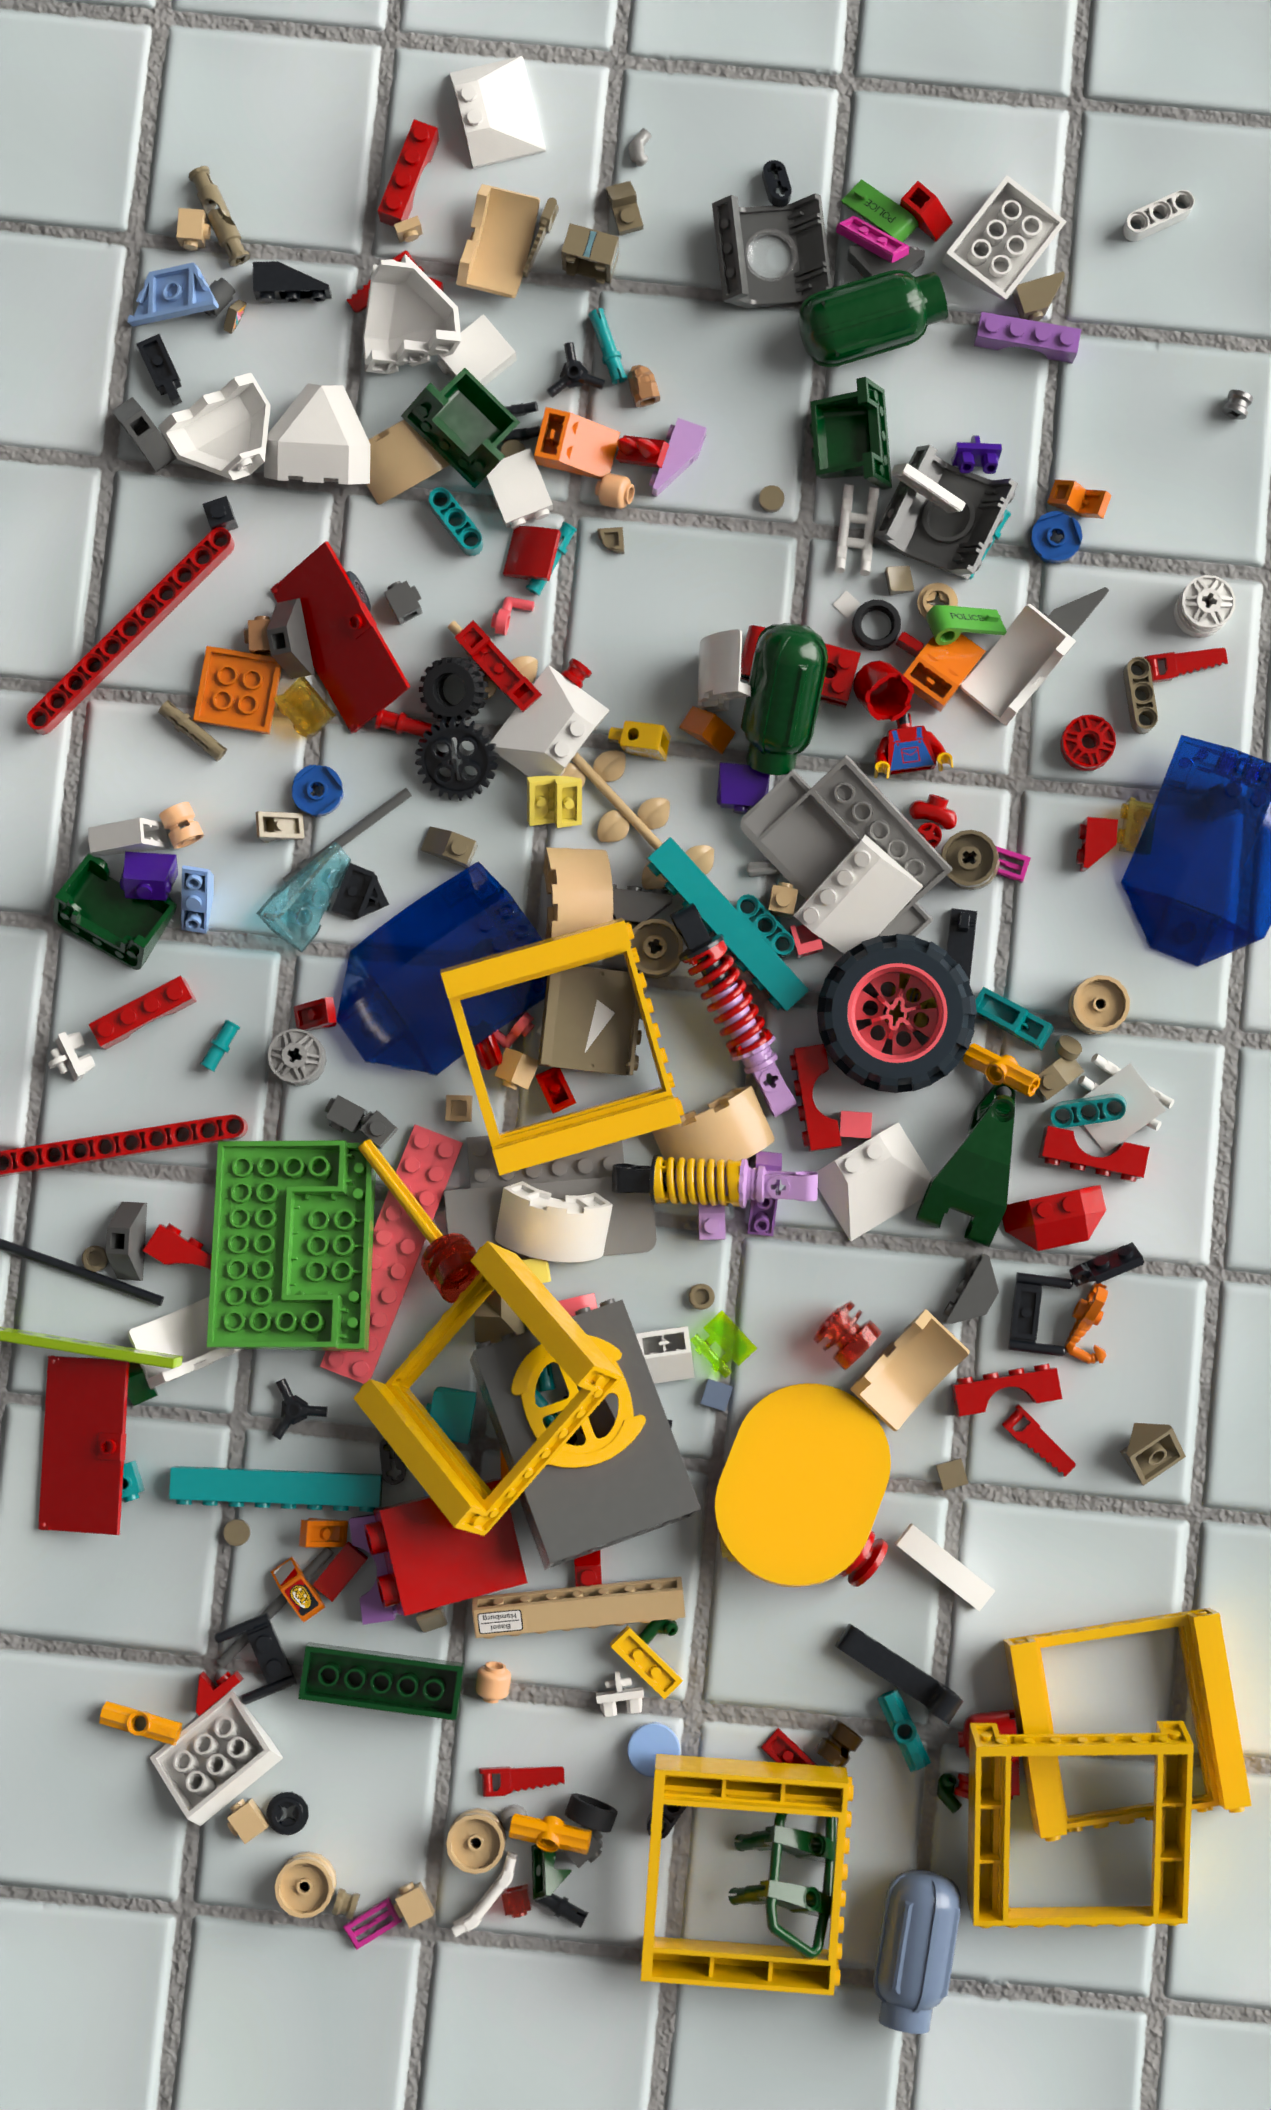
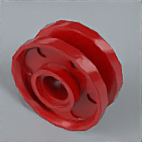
M1082 715L1073 719L1065 728L1060 740V750L1065 762L1080 771H1094L1104 766L1113 755L1116 746V735L1111 724L1096 715ZM1082 739H1092L1094 747L1090 749L1085 748L1082 744Z
M872 1530L859 1556L852 1565L839 1574L840 1577L848 1575L847 1580L853 1587L864 1584L878 1569L887 1553V1542L882 1538L874 1541L875 1534Z

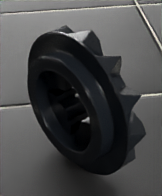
M293 1791L281 1792L272 1798L268 1804L266 1812L267 1821L270 1827L279 1834H295L302 1830L309 1818L308 1805L302 1796L295 1794ZM295 1805L292 1812L295 1817L293 1819L288 1817L281 1822L280 1820L284 1812L280 1806L288 1809L290 1806Z

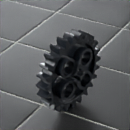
M452 717L448 725L442 719L440 721V728L436 724H432L430 727L432 733L426 730L423 734L425 739H420L418 745L422 748H418L415 754L421 758L416 759L415 764L422 767L418 770L417 774L426 775L422 783L431 782L430 791L436 788L440 789L439 797L444 792H447L449 800L452 799L454 794H457L459 801H462L464 793H466L469 799L473 797V790L480 795L483 791L482 786L488 788L490 785L488 779H494L496 775L491 771L496 770L498 764L493 762V760H496L499 755L498 753L491 752L495 749L496 743L488 744L491 734L483 736V726L478 730L474 729L475 721H472L467 726L465 718H462L460 723L457 724L455 718ZM453 737L457 739V758L462 759L458 765V771L461 778L460 781L457 780L456 776L457 761L456 759H452V757L455 754L454 742L452 740ZM462 742H471L474 745V749L471 751L464 749ZM437 743L446 744L449 751H439ZM443 767L449 769L452 776H443L439 769ZM465 767H474L477 771V774H467L465 771Z

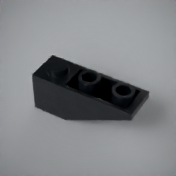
M278 261L253 262V292L256 300H260L263 303H273L275 300H285L294 303L299 302L300 299H310L314 302L332 299L329 285Z

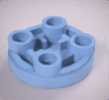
M659 1722L640 1726L633 1732L628 1742V1758L633 1768L644 1776L654 1777L656 1754L680 1755V1744L676 1734L669 1727Z

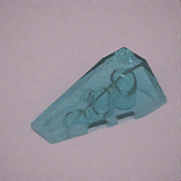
M334 842L274 892L256 914L271 931L298 951L303 952L318 934L322 926L319 922L324 911L329 910L332 904L329 900L334 889L339 888L351 859L341 846Z

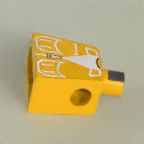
M625 721L623 729L610 728L608 741L620 744L625 753L662 761L667 759L671 736L664 725Z

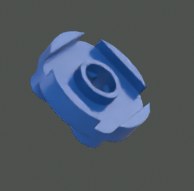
M1051 511L1042 515L1033 526L1030 536L1031 546L1043 562L1062 563L1071 559L1078 551L1082 541V529L1075 518L1061 511ZM1053 531H1056L1058 535L1062 534L1063 538L1060 539V543L1051 541L1050 537Z
M309 765L296 774L292 786V797L301 811L313 817H319L332 813L340 805L344 796L343 784L333 769L327 766ZM315 784L318 787L324 786L322 790L323 795L320 797L318 795H311L313 792L312 786Z

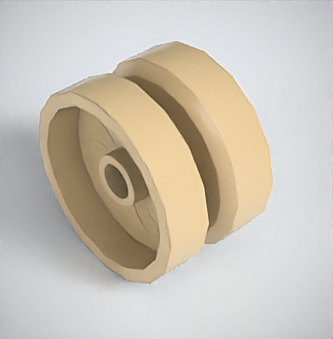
M1103 975L1093 976L1080 983L1072 991L1068 1000V1013L1071 1021L1079 1030L1093 1035H1101L1117 1028L1125 1021L1130 1008V998L1126 988L1118 980ZM1097 1001H1100V1002H1101V1005H1100V1008H1101V1009H1099V1008L1096 1007V1002H1097Z
M480 1808L466 1810L456 1817L448 1832L446 1842L448 1856L453 1864L463 1872L472 1874L487 1872L497 1865L503 1855L506 1842L505 1829L499 1817L489 1810ZM473 1838H478L481 1841L478 1845L472 1843Z
M314 1852L296 1854L285 1863L277 1876L275 1895L279 1905L291 1916L298 1918L314 1917L326 1908L334 1895L337 1884L336 1872L331 1862L321 1854ZM307 1882L310 1888L307 1889L306 1885L302 1886L301 1883Z

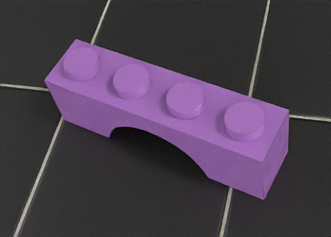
M981 312L974 346L993 350L1007 347L1028 348L1044 354L1050 360L1073 363L1078 353L1081 329Z
M374 1514L351 1517L349 1524L352 1546L360 1547L371 1555L365 1536L364 1524L376 1522ZM384 1554L373 1555L372 1558L376 1564L377 1576L388 1574ZM376 1580L372 1589L359 1598L363 1625L396 1619V1605L383 1607Z

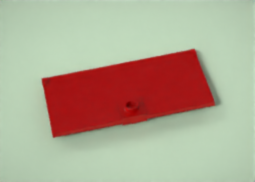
M328 541L320 545L270 589L277 603L300 598L313 667L351 734L360 730L368 721L410 688L403 672L376 627L375 620L359 597Z
M48 1356L39 1530L120 1535L123 1467L127 1435L125 1431L129 1362L101 1358Z

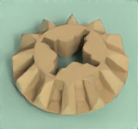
M932 583L924 587L917 600L919 614L926 619L927 612L934 606L927 603L934 602L937 594L940 602H943L945 605L958 606L957 595L951 587L943 583Z

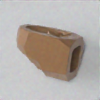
M632 366L628 373V382L635 406L644 407L659 402L660 394L653 373L645 366Z

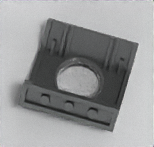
M814 193L784 207H739L738 197L733 195L712 203L724 302L744 308L802 304L809 296L817 292L832 288L821 195Z

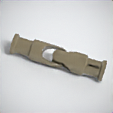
M208 166L195 168L189 173V179L194 182L197 188L199 201L209 222L212 224L221 247L225 248L229 256L228 262L230 266L234 267L244 264L250 259V254L243 248L240 241L241 235L231 219L230 212L217 185H214L210 178Z

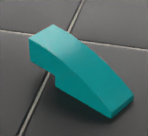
M985 987L981 989L975 1000L978 1015L1042 1051L1054 1031L1052 1024L1029 1013L1022 1006Z

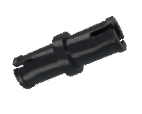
M553 1893L551 1896L534 1901V1903H538L554 1912L555 1917L559 1918L561 1916L579 1928L582 1927L589 1913L568 1902V1898L563 1897L562 1899Z

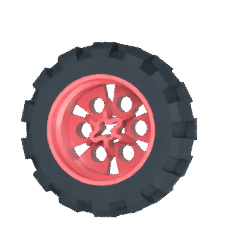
M896 934L877 936L863 941L847 951L834 964L824 980L817 1007L818 1031L824 1048L833 1060V1063L846 1076L868 1088L877 1091L900 1093L916 1091L931 1086L936 1081L946 1077L959 1064L964 1053L969 1049L973 1038L977 1011L975 995L972 993L968 981L969 978L961 965L957 964L947 954L946 950L933 942L919 939L916 936ZM900 973L910 975L905 989H899ZM869 982L879 994L876 998L862 990ZM885 982H890L895 987V993L891 997H886L881 993V985ZM916 988L920 992L918 1002L912 1003L907 1000L906 992L908 989ZM934 997L936 1008L921 1009L920 1003ZM873 1001L877 1004L878 1010L875 1015L868 1016L864 1013L863 1005L865 1002ZM900 1002V1012L904 1014L903 1017L897 1019L895 1026H893V1016L889 1014V1011L894 1010L897 1003ZM886 1007V1014L883 1015V1010ZM917 1013H924L928 1018V1023L923 1028L917 1027L914 1024V1016ZM871 1019L872 1025L858 1031L857 1020ZM872 1027H883L885 1036L882 1040H874L871 1037ZM916 1030L929 1038L923 1046L912 1034ZM904 1031L909 1034L910 1042L907 1046L897 1044L896 1035L899 1032ZM887 1038L892 1039V1055L882 1053Z

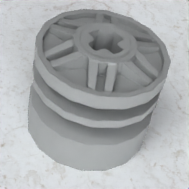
M297 1028L285 1030L274 1038L268 1050L269 1066L275 1075L288 1084L295 1086L309 1085L318 1080L325 1070L327 1062L326 1051L321 1042L308 1031ZM300 1050L301 1060H295L292 1063L293 1058L290 1057V1054L292 1052L297 1053Z

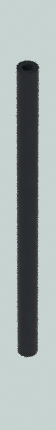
M0 1238V1249L158 1306H161L164 1296Z

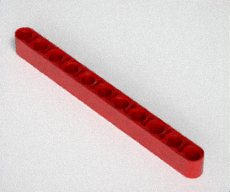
M222 527L213 529L29 711L27 723L35 732L42 735L50 733L232 553L235 544L229 531ZM221 537L228 539L224 546L215 545L217 539ZM200 556H210L207 563H197ZM182 574H192L189 581L180 582ZM165 591H173L171 599H162V594ZM147 609H155V614L151 618H144V612ZM129 627H137V632L133 636H126V630ZM112 644L119 645V650L115 654H108L109 646ZM92 663H101L98 671L90 672L89 669ZM74 681H83L80 689L72 690L71 686ZM57 698H64L63 706L54 708V701ZM39 716H46V722L42 726L35 725V721Z
M231 1114L0 1151V1159L6 1156L9 1160V1166L6 1170L2 1171L0 1169V1177L204 1145L218 1141L235 1140L242 1138L246 1134L248 1125L242 1117ZM238 1120L241 1128L237 1133L231 1134L228 1125L231 1121ZM208 1124H213L215 1133L212 1137L206 1138L203 1135V1128ZM182 1128H187L189 1130V1138L184 1142H180L177 1138L178 1131ZM157 1132H161L164 1140L161 1145L154 1146L152 1136ZM135 1136L138 1140V1145L135 1149L129 1150L126 1146L127 1139ZM109 1140L112 1143V1150L108 1154H103L101 1144ZM84 1144L87 1149L84 1157L78 1158L75 1154V1149L78 1145ZM58 1148L61 1157L57 1162H52L50 1160V1152ZM32 1152L35 1156V1161L28 1167L24 1163V1157Z

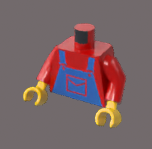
M906 713L903 717L896 720L897 729L889 730L887 736L881 738L874 753V778H877L880 772L885 773L886 779H888L889 775L932 770L936 766V761L939 771H943L942 764H949L953 768L952 755L945 751L940 741L932 732L926 731L924 726L912 727L910 713Z

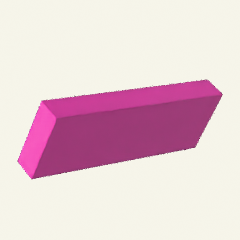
M855 216L838 223L836 226V233L890 263L909 255L910 246Z

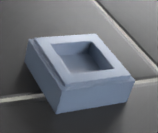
M708 1379L700 1404L726 1411L733 1386Z

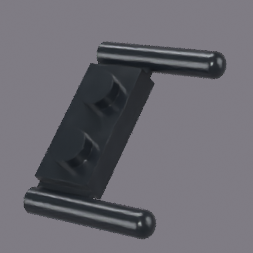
M1017 1272L1008 1350L1064 1356L1066 1353L1064 1346L1036 1343L1042 1286L1071 1289L1073 1287L1072 1279Z
M267 1612L214 1635L215 1641L222 1643L243 1633L247 1634V1638L268 1684L243 1694L241 1702L244 1705L297 1684Z

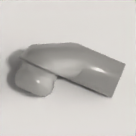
M645 128L640 130L630 142L628 148L631 161L635 162L639 167H642L648 161V156L644 154V145L652 137Z

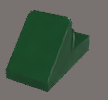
M535 1844L531 1846L533 1900H540L551 1896L572 1870L554 1869L555 1852L543 1851Z

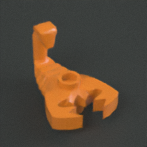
M1096 1282L1092 1285L1086 1299L1080 1298L1072 1313V1317L1076 1318V1322L1064 1345L1069 1355L1087 1364H1094L1097 1361L1103 1363L1107 1356L1106 1351L1097 1345L1093 1347L1095 1353L1092 1352L1091 1354L1075 1346L1093 1324L1097 1326L1100 1323L1104 1314L1101 1309L1106 1302L1108 1290L1105 1289L1107 1286L1101 1283L1097 1284Z

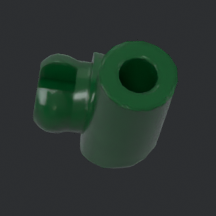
M654 1620L647 1625L639 1637L649 1644L657 1634L675 1635L678 1632V1625L675 1620Z
M945 1773L938 1780L937 1796L954 1814L962 1806L953 1795L954 1785L957 1780L953 1774Z

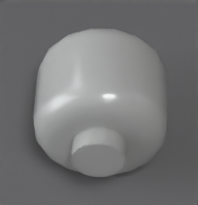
M509 1805L502 1813L501 1823L508 1832L515 1813L527 1816L526 1810L520 1805Z

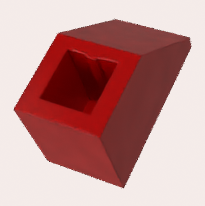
M919 181L901 198L900 206L915 217L918 227L935 242L952 226L953 221L938 197Z
M1087 817L1083 824H1079L1078 839H1082L1081 849L1077 850L1076 864H1080L1081 872L1088 870L1116 846L1118 819Z

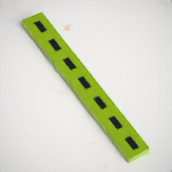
M0 1327V1341L169 1369L182 1365L183 1356Z

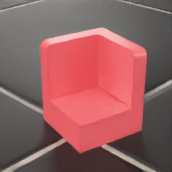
M804 924L789 927L790 935L794 939V950L797 958L822 952L823 945L821 939H818V936L811 932Z
M839 1112L841 1137L858 1138L860 1140L871 1139L872 1113Z

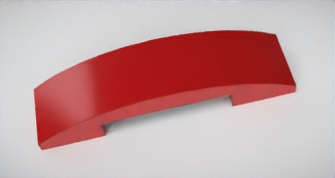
M474 620L454 637L482 671L522 712L527 710L542 696L535 686L493 644L488 635Z

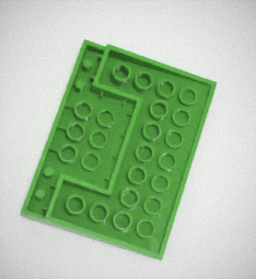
M345 1140L218 1141L207 1331L208 1348L368 1352L376 1172L358 1148L362 1143H347Z

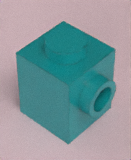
M136 1460L124 1464L122 1498L124 1503L140 1498L138 1493L145 1491Z

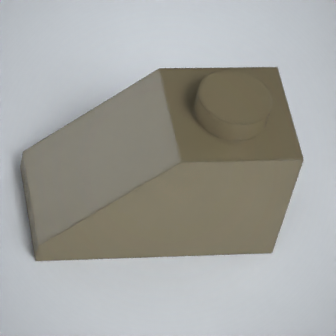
M1064 271L1017 285L1012 296L1021 319L1039 321L1046 315L1064 280Z
M430 826L421 851L468 869L478 845L475 840L453 831Z
M1061 1056L1037 1074L1041 1080L1035 1093L1042 1102H1045L1075 1080L1084 1070L1076 1059L1068 1060Z

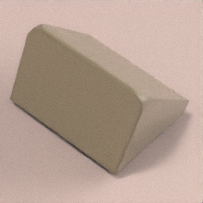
M890 566L885 568L884 572L889 596L914 591L910 566Z
M441 1606L418 1613L416 1616L417 1623L423 1632H429L447 1625V1619Z

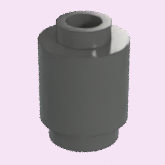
M220 278L218 281L214 280L209 286L218 303V309L204 311L208 316L211 314L217 316L232 301L233 295L236 292L230 283L223 278Z

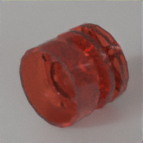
M458 1233L443 1235L434 1240L426 1248L421 1259L423 1271L429 1277V1280L434 1283L441 1297L448 1303H455L458 1296L467 1289L475 1279V1276H478L480 1273L470 1261L477 1253L474 1246L471 1245L467 1237Z
M851 1300L835 1309L823 1321L813 1338L817 1344L825 1337L829 1339L822 1347L824 1351L834 1345L838 1347L832 1359L844 1370L857 1361L882 1333L871 1320L866 1321L861 1326L857 1324L863 1313L861 1310H858L851 1317L848 1315L855 1306Z

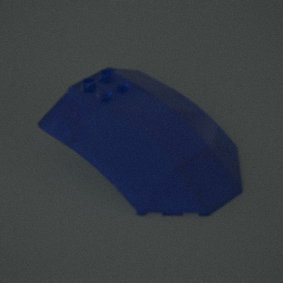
M1184 735L1180 736L1146 825L1120 882L1129 898L1135 917L1142 927L1150 949L1199 967L1265 938L1271 926L1270 762L1231 747Z
M478 861L402 910L350 951L336 1021L366 1063H379L389 1065L392 1068L421 1071L437 1076L464 1055L451 1005L442 980L441 969L542 941V938L510 893ZM547 976L460 1000L474 1047L545 999Z

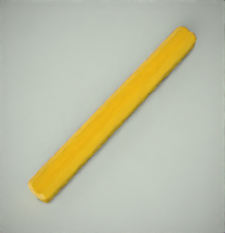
M368 1139L360 1144L358 1147L360 1152L434 1249L441 1246L446 1241V1238L372 1140Z

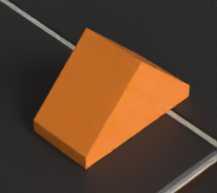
M692 706L679 726L681 730L720 754L724 753L736 734L716 714Z

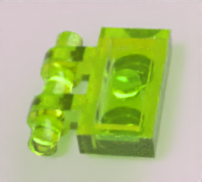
M722 1310L703 1327L710 1335L707 1339L703 1340L698 1334L690 1339L696 1347L695 1351L699 1355L703 1354L712 1364L711 1368L715 1372L718 1371L724 1378L733 1372L726 1365L730 1359L739 1366L757 1349ZM714 1342L726 1352L722 1357H719L710 1348Z

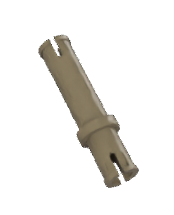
M169 700L158 710L159 714L175 726V730L187 735L216 761L220 760L227 752L226 747L217 742L191 720L192 717L188 713L184 714Z

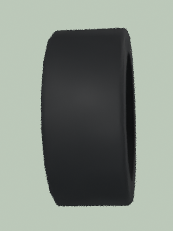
M873 599L863 603L857 609L852 620V633L855 640L868 650L880 651L888 648L895 642L901 629V618L898 610L891 603L884 600ZM881 611L890 618L891 630L885 638L879 640L871 639L863 633L861 627L862 619L868 612Z
M577 1793L571 1794L565 1810V1816L572 1821L605 1833L611 1832L618 1811L612 1806L595 1798Z

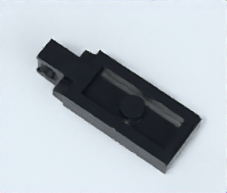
M160 334L137 343L140 354L161 396L167 393L173 406L181 403L182 400L177 391L178 388L182 387L181 380Z
M1131 1242L1070 1269L1069 1272L1076 1287L1093 1281L1099 1284L1144 1265V1260L1134 1243Z

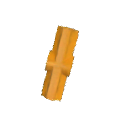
M975 1043L971 1044L964 1054L963 1061L965 1065L985 1074L987 1080L993 1085L1003 1083L1028 1097L1034 1095L1040 1085L1041 1079L1039 1075L1019 1066L1011 1055L999 1056Z
M109 1701L105 1702L100 1714L99 1724L174 1746L182 1730V1723ZM139 1716H143L146 1719V1727L142 1731L138 1730L135 1726V1721Z
M515 1813L509 1830V1838L536 1843L538 1848L546 1852H556L558 1849L587 1855L592 1837V1830L566 1825L562 1819L555 1816H545L543 1819Z

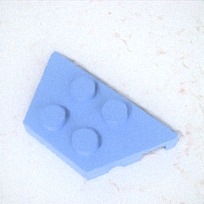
M192 262L149 272L144 282V288L140 291L136 300L139 305L134 316L129 315L128 323L134 327L218 309V303L199 267Z

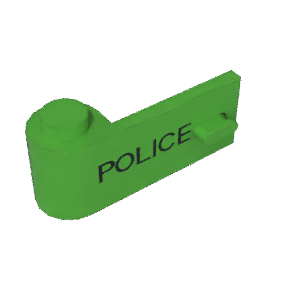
M862 179L841 200L842 204L876 226L879 230L901 242H904L918 227L917 220L910 212Z
M936 605L926 614V621L938 645L953 643L960 636L961 632L1005 635L1007 633L1000 618L1001 616L995 609Z

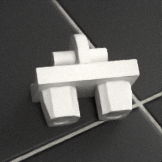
M66 1032L58 1034L55 1042L61 1055L57 1048L51 1050L50 1052L54 1059L48 1065L50 1069L58 1067L61 1075L68 1072V1067L74 1082L81 1080L85 1073L95 1067L90 1054L78 1058L74 1051L85 1045L81 1033L77 1032L67 1035Z
M620 1671L615 1672V1680L605 1681L606 1689L616 1688L617 1690L596 1693L597 1704H600L603 1717L617 1715L616 1701L626 1700L628 1714L640 1713L642 1711L643 1686L622 1689L624 1686H632L631 1678L621 1679Z

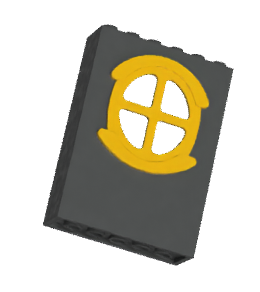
M614 1298L600 1303L599 1308L593 1310L590 1307L582 1308L576 1311V1315L572 1317L623 1376L608 1393H613L618 1398V1413L613 1428L607 1436L597 1438L594 1435L589 1418H587L581 1425L586 1439L585 1444L574 1446L565 1443L519 1496L545 1570L692 1517L701 1509L623 1299L616 1302ZM526 1328V1333L518 1336L516 1332L501 1337L502 1341L492 1344L491 1341H487L477 1345V1350L473 1351L470 1358L473 1372L509 1471L546 1430L542 1421L543 1418L562 1411L579 1392L576 1384L558 1364L569 1397L544 1407L536 1405L535 1389L538 1378L547 1365L557 1362L528 1328Z

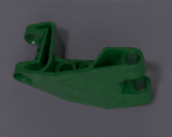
M1003 1083L993 1085L980 1101L972 1114L967 1132L969 1134L940 1172L931 1178L918 1209L916 1221L940 1229L944 1214H947L949 1209L971 1216L964 1238L988 1248L990 1247L1007 1209L1016 1090ZM1005 1086L1011 1090L1010 1097L1007 1095L998 1096L996 1091L998 1088Z

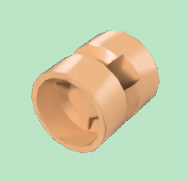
M189 802L176 804L159 814L164 828L170 830L168 837L174 849L186 847L203 838L204 834L199 823L193 821L195 814Z

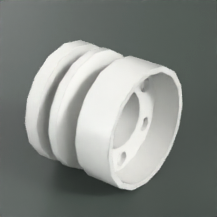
M1204 575L1195 578L1181 592L1174 605V617L1177 625L1184 633L1192 637L1205 638L1214 635L1230 619L1235 609L1236 598L1232 588L1225 580L1217 576ZM1205 599L1209 600V602H1208V605H1210L1209 608L1205 607V605H1206V602H1204Z

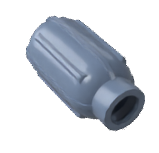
M908 1870L894 1878L886 1892L874 1968V1988L881 2000L878 2021L887 2028L912 2034L928 2033L933 2008L938 2006L944 1997L948 1995L961 1913V1894L955 1882L943 1875L925 1870Z

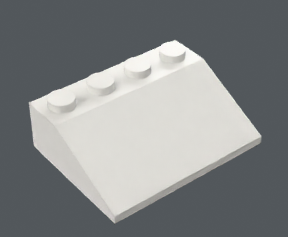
M1006 175L946 252L941 263L960 278L1006 301L1067 221Z
M864 835L797 909L793 916L815 935L845 954L863 941L877 937L919 892L923 885L867 835Z
M232 1690L181 1731L175 1746L166 1744L150 1757V1760L185 1817L199 1826L204 1824L283 1759L271 1738Z

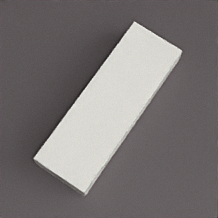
M908 463L895 465L891 472L894 477L947 513L960 512L966 504Z

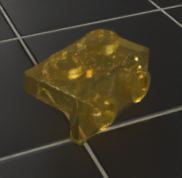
M299 677L284 694L277 695L274 698V701L278 704V710L291 720L295 731L304 737L316 736L336 716L305 677Z
M1130 797L1126 803H1122L1120 810L1123 826L1117 832V843L1120 844L1119 851L1150 856L1158 804L1135 801L1136 798Z

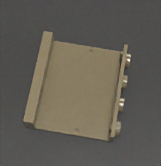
M578 966L547 975L538 1066L631 1076L633 1071H637L639 1056L635 1055L636 1045L641 1043L642 1030H638L639 1019L642 1020L629 972ZM647 987L643 988L644 994L646 993ZM598 1000L615 1014L585 1052Z

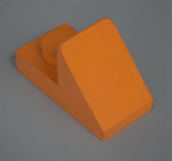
M321 1518L301 1520L299 1546L344 1547L347 1542L348 1521Z

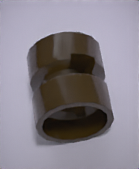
M835 1719L828 1729V1738L823 1737L814 1750L835 1767H845L851 1759L849 1753L855 1752L858 1749L863 1738L844 1723Z

